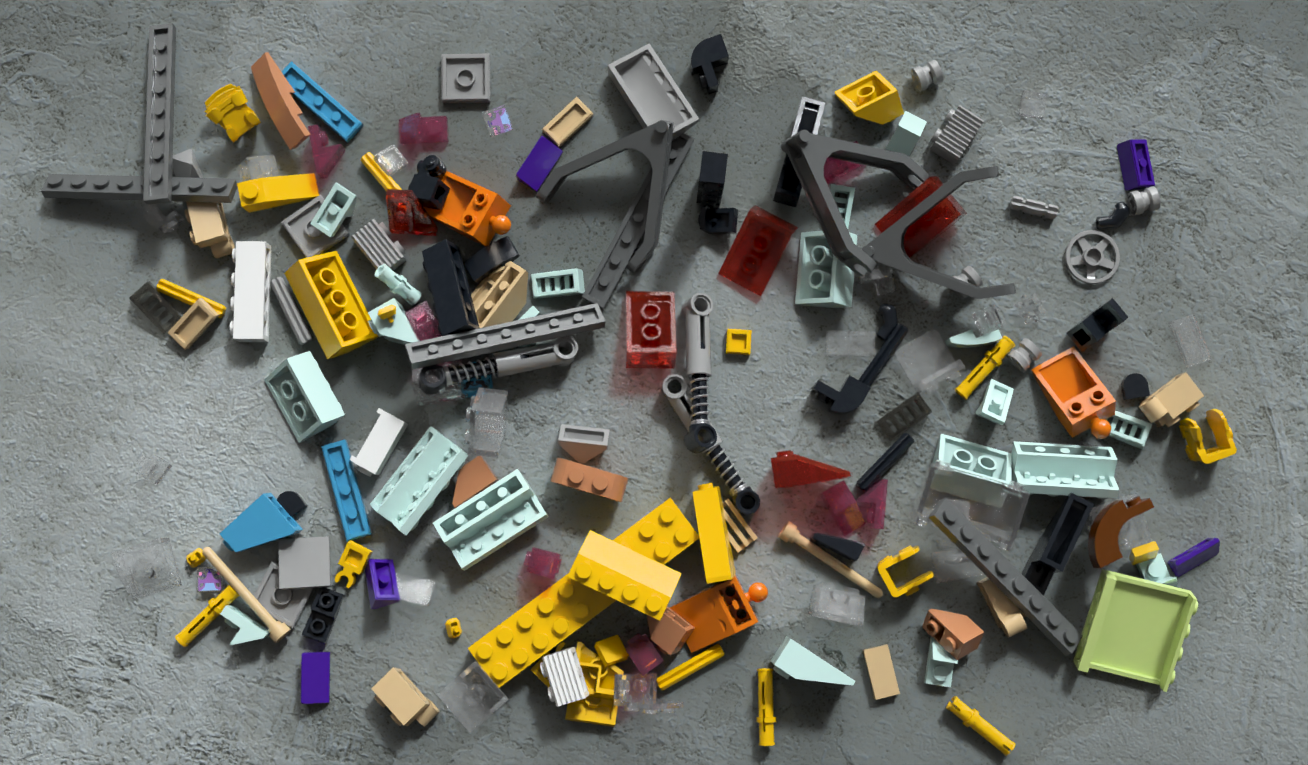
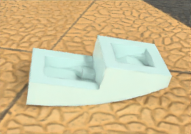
M971 329L947 339L945 343L946 346L972 348L997 342L1002 339V336L998 329L976 338Z

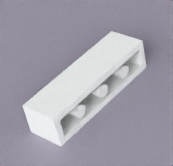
M236 241V248L232 251L235 272L232 273L231 283L235 287L234 297H231V310L234 311V321L230 322V334L238 342H269L271 245L260 241Z

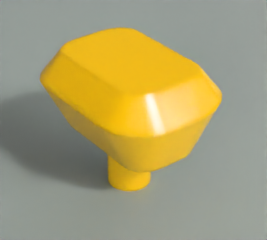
M391 304L379 309L377 315L382 320L387 318L389 323L394 322L392 316L396 314V306Z
M197 548L186 557L187 563L192 568L197 567L206 560L200 548Z
M452 618L446 621L445 626L448 637H459L462 633L459 619Z

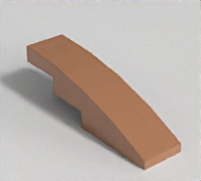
M266 52L251 66L252 73L264 105L289 149H295L311 134L299 118L303 112L292 98V95L295 93L294 89L270 54Z

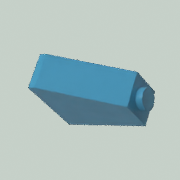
M263 493L231 522L220 535L224 539L223 544L230 551L240 552L300 533L303 529L279 504L272 493Z

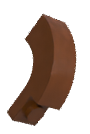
M1140 496L1134 497L1125 502L1127 506H1125L1123 500H1115L1100 511L1092 523L1088 536V552L1093 568H1102L1123 557L1118 545L1119 532L1128 520L1154 508L1150 498L1141 499Z

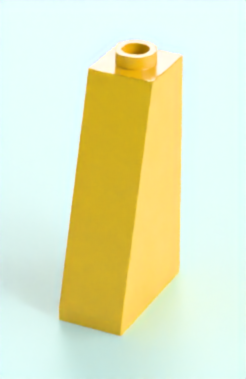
M712 483L698 485V490L692 493L706 582L709 584L731 580L735 576L736 571L720 487H713Z

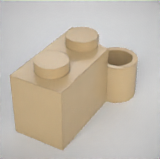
M186 202L188 209L185 210V215L189 224L192 225L193 230L190 231V237L193 244L198 245L200 248L210 246L216 259L232 254L235 245L229 233L223 204Z
M1185 372L1175 376L1140 403L1139 408L1151 423L1154 422L1157 427L1164 424L1170 427L1181 419L1178 415L1186 410L1188 413L1200 405L1198 400L1204 397V395Z
M988 577L977 582L998 627L1003 629L1008 638L1027 629L1023 619L1026 615Z
M393 667L371 688L376 694L374 696L375 700L382 707L385 708L387 706L392 712L391 718L399 726L402 724L409 726L416 719L425 727L440 712L436 705L426 698L399 668Z

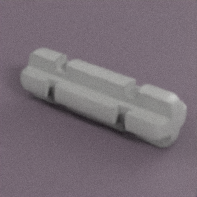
M1013 196L1010 201V209L1019 211L1021 209L1024 213L1037 216L1045 215L1044 217L1049 219H1055L1058 214V206L1046 205L1044 202L1027 198L1023 200V197Z

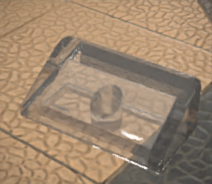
M959 548L931 553L936 583L985 575Z
M395 573L400 601L423 606L431 605L436 581Z

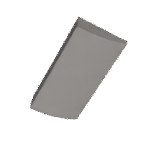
M650 44L608 65L609 77L642 128L648 127L660 120L672 121L675 125L673 141L699 122L698 116Z

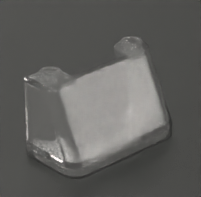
M936 460V463H930L911 509L910 516L913 524L926 527V524L930 521L931 526L937 527L928 517L938 502L943 498H947L989 541L999 543L998 547L1001 549L1012 551L1030 496L1029 492L1024 489L1025 485L1015 481H1010L1007 484L951 468L950 463Z

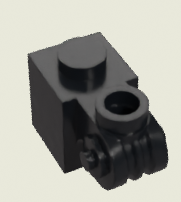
M429 155L424 160H420L417 164L418 174H414L406 196L418 206L442 210L450 190L439 179L445 175L446 165L435 155Z

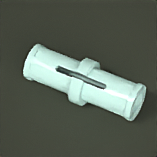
M386 264L380 265L374 274L375 277L390 287L391 292L399 294L411 305L418 302L421 292L412 287L404 276L396 274Z

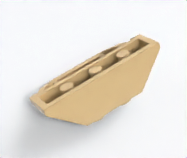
M512 261L493 271L480 282L471 294L479 328L513 321L526 304L528 272Z

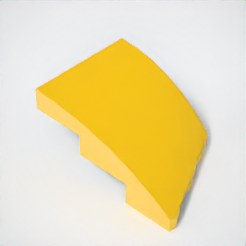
M577 641L576 652L589 696L568 703L565 720L615 727L624 671L615 665L605 667L599 655L587 648L582 642Z

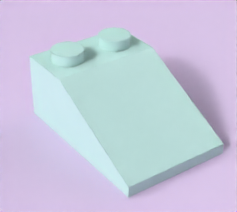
M787 636L771 659V662L775 665L773 668L775 672L786 679L791 675L795 679L844 685H854L855 680Z

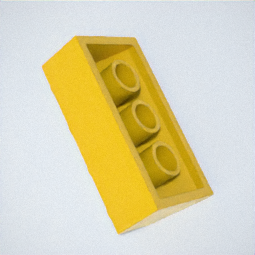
M337 250L300 259L284 273L327 359L346 354L379 337L377 333L373 332L368 323L371 318Z
M590 530L567 577L660 621L682 573Z

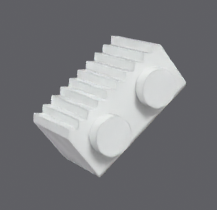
M575 647L542 657L543 662L540 663L541 672L544 677H548L550 683L548 695L552 702L555 701L557 707L589 696Z

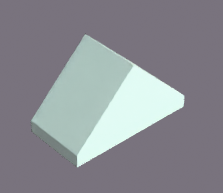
M905 111L885 150L910 156L927 122Z

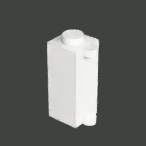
M378 408L377 413L381 415L357 457L351 456L349 459L359 465L358 471L369 477L372 474L380 475L408 426L406 422Z

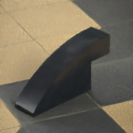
M802 96L791 136L801 130H807L809 133L817 135L825 102ZM786 153L773 201L796 207L802 185Z
M1073 493L1067 496L1052 518L1021 573L1043 596L1053 574L1063 572L1094 506L1093 503Z

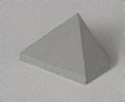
M193 149L173 155L172 167L176 177L203 178Z
M561 424L558 445L577 462L583 464L607 450L610 429Z

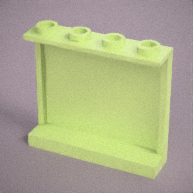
M1102 569L1082 631L1083 636L1079 641L1073 660L1077 669L1088 673L1089 668L1157 684L1160 685L1164 692H1167L1169 684H1172L1175 679L1174 668L1176 662H1179L1182 658L1184 638H1187L1190 633L1189 623L1191 616L1197 612V598L1189 590Z

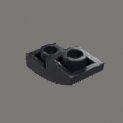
M505 236L476 252L464 261V264L473 281L480 283L493 271L505 266L509 261L513 262L520 255L510 237Z
M324 587L319 588L311 606V614L302 632L303 637L325 645L327 644L344 594Z

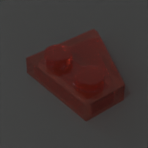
M387 189L386 201L389 231L391 233L437 235L438 227L412 190Z

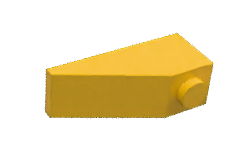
M315 173L265 177L237 183L241 207L249 213L315 199L319 196Z

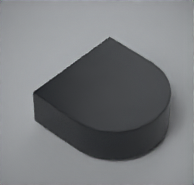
M1133 373L1127 375L1122 380L1123 400L1150 396L1148 382L1143 375Z
M285 491L277 498L279 504L291 517L307 507L302 497L294 491Z

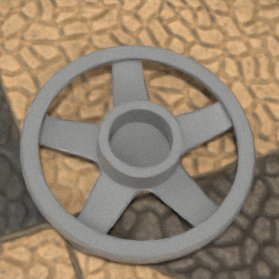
M1087 230L1077 234L1070 240L1065 251V265L1070 273L1079 281L1090 285L1099 284L1111 278L1117 271L1120 262V253L1115 241L1109 235L1097 230ZM1096 234L1104 238L1096 246L1091 247L1084 238V235ZM1077 240L1083 254L1070 258L1071 248ZM1109 243L1112 244L1115 250V262L1108 260L1103 254ZM1085 264L1087 266V278L1079 275L1072 265ZM1098 265L1112 269L1105 277L1095 279L1096 267Z

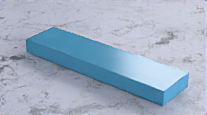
M292 61L283 69V75L295 91L293 96L347 143L364 126Z
M344 439L321 446L346 540L350 541L372 535L353 462L349 460L351 455L347 440Z

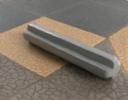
M281 277L270 281V285L298 342L301 345L312 341L311 334L284 279Z

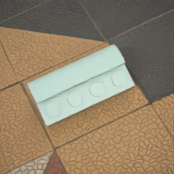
M430 426L370 505L377 513L392 522L400 532L407 536L410 531L417 527L419 519L424 512L433 506L437 495L447 488L454 473L464 466L465 459L468 457L467 453Z
M1013 441L1011 452V488H1016L1017 493L1025 495L1047 494L1049 496H1068L1070 493H1073L1081 498L1118 499L1119 488L1114 478L1117 457L1112 447Z
M516 469L442 516L433 524L443 542L451 549L461 569L465 571L547 519L548 515L524 476Z

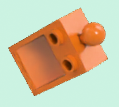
M446 171L443 177L439 178L450 188L442 210L427 207L421 209L423 214L485 247L490 244L495 233L504 235L511 229V221L506 217L511 205L497 193Z
M1074 346L1031 369L1058 420L1072 438L1090 428L1091 433L1096 438L1104 439L1110 435L1111 425L1106 419L1115 415L1116 400Z
M735 575L731 580L715 584L669 608L695 627L686 641L692 653L758 623V618L750 602H763L768 596V589L763 583L757 582L753 583L749 587L748 592L745 593ZM733 587L735 589L734 595H727L725 592L726 588ZM739 609H744L746 611V616L744 618H739L737 616V611Z

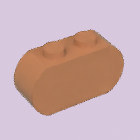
M557 458L550 482L622 502L629 478Z

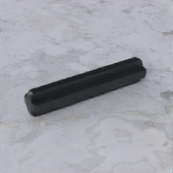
M897 324L863 372L859 381L868 386L872 385L908 333V329L904 325Z
M904 433L856 482L857 486L862 491H867L914 443V439L908 433Z

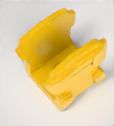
M228 84L215 91L205 101L206 110L204 112L207 113L205 116L217 125L219 123L226 130L233 143L248 130L261 123L255 112L246 105L248 100L240 86L236 87L233 84Z
M1218 409L1206 411V419L1213 431L1217 446L1206 450L1202 442L1201 429L1196 421L1189 418L1180 420L1179 428L1182 437L1187 442L1185 451L1191 461L1209 464L1236 453L1237 449L1233 441L1232 430L1223 412Z
M910 545L900 550L899 554L893 557L888 555L878 562V571L893 597H899L904 593L906 596L917 592L920 590L918 587L920 584L934 576L932 571H928L896 588L886 568L914 555L920 550L919 546L912 547Z

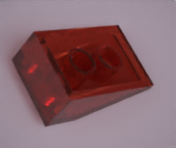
M937 176L929 177L876 222V227L883 233L944 184ZM952 194L908 228L904 236V247L909 258L967 214Z
M754 205L749 210L718 274L762 296L798 227Z
M626 291V368L675 369L677 354L675 292Z
M791 450L777 452V457L771 458L775 488L779 489L853 477V472L796 455Z

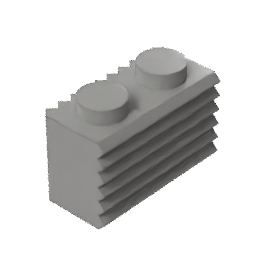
M959 105L956 111L953 109L949 111L943 120L947 123L943 130L938 128L930 140L934 143L930 150L952 165H955L984 122V120Z
M373 219L351 236L376 270L380 265L386 264L394 271L406 261V258L403 256L406 253L405 249L398 241L394 243L388 237L391 232L383 222L378 224Z

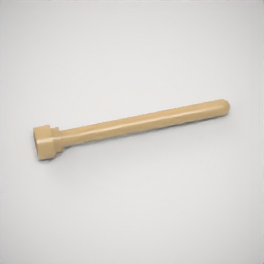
M790 521L785 524L778 538L786 543L788 541L790 543L795 542L874 597H882L883 591L879 587L800 535V531L797 530L795 524Z
M210 547L203 548L202 554L269 628L267 630L270 633L269 637L275 643L283 639L291 631L285 622L276 621Z

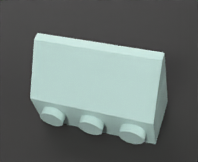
M823 231L801 232L795 304L826 308L852 307L854 272L834 256ZM850 233L854 244L857 245V235Z
M310 351L287 358L264 379L299 443L332 426L345 415Z
M940 434L930 470L929 487L1001 507L1011 487L1012 454Z

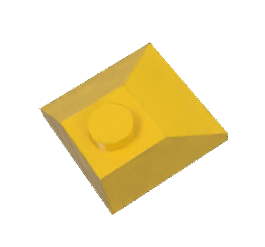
M877 71L834 92L835 96L855 116L883 125L892 122L904 114L898 90Z

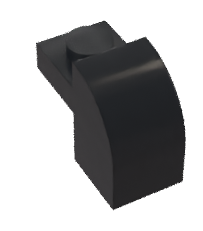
M721 34L701 41L695 47L691 56V74L701 73L698 75L701 87L707 89L708 94L718 92L719 84L713 68L728 64L729 60Z
M1112 298L1088 314L1066 334L1083 352L1099 341L1106 333L1124 322L1128 316Z
M849 375L839 391L819 380L811 391L816 393L814 397L826 404L828 401L832 402L828 412L841 415L850 413L858 408L871 387Z

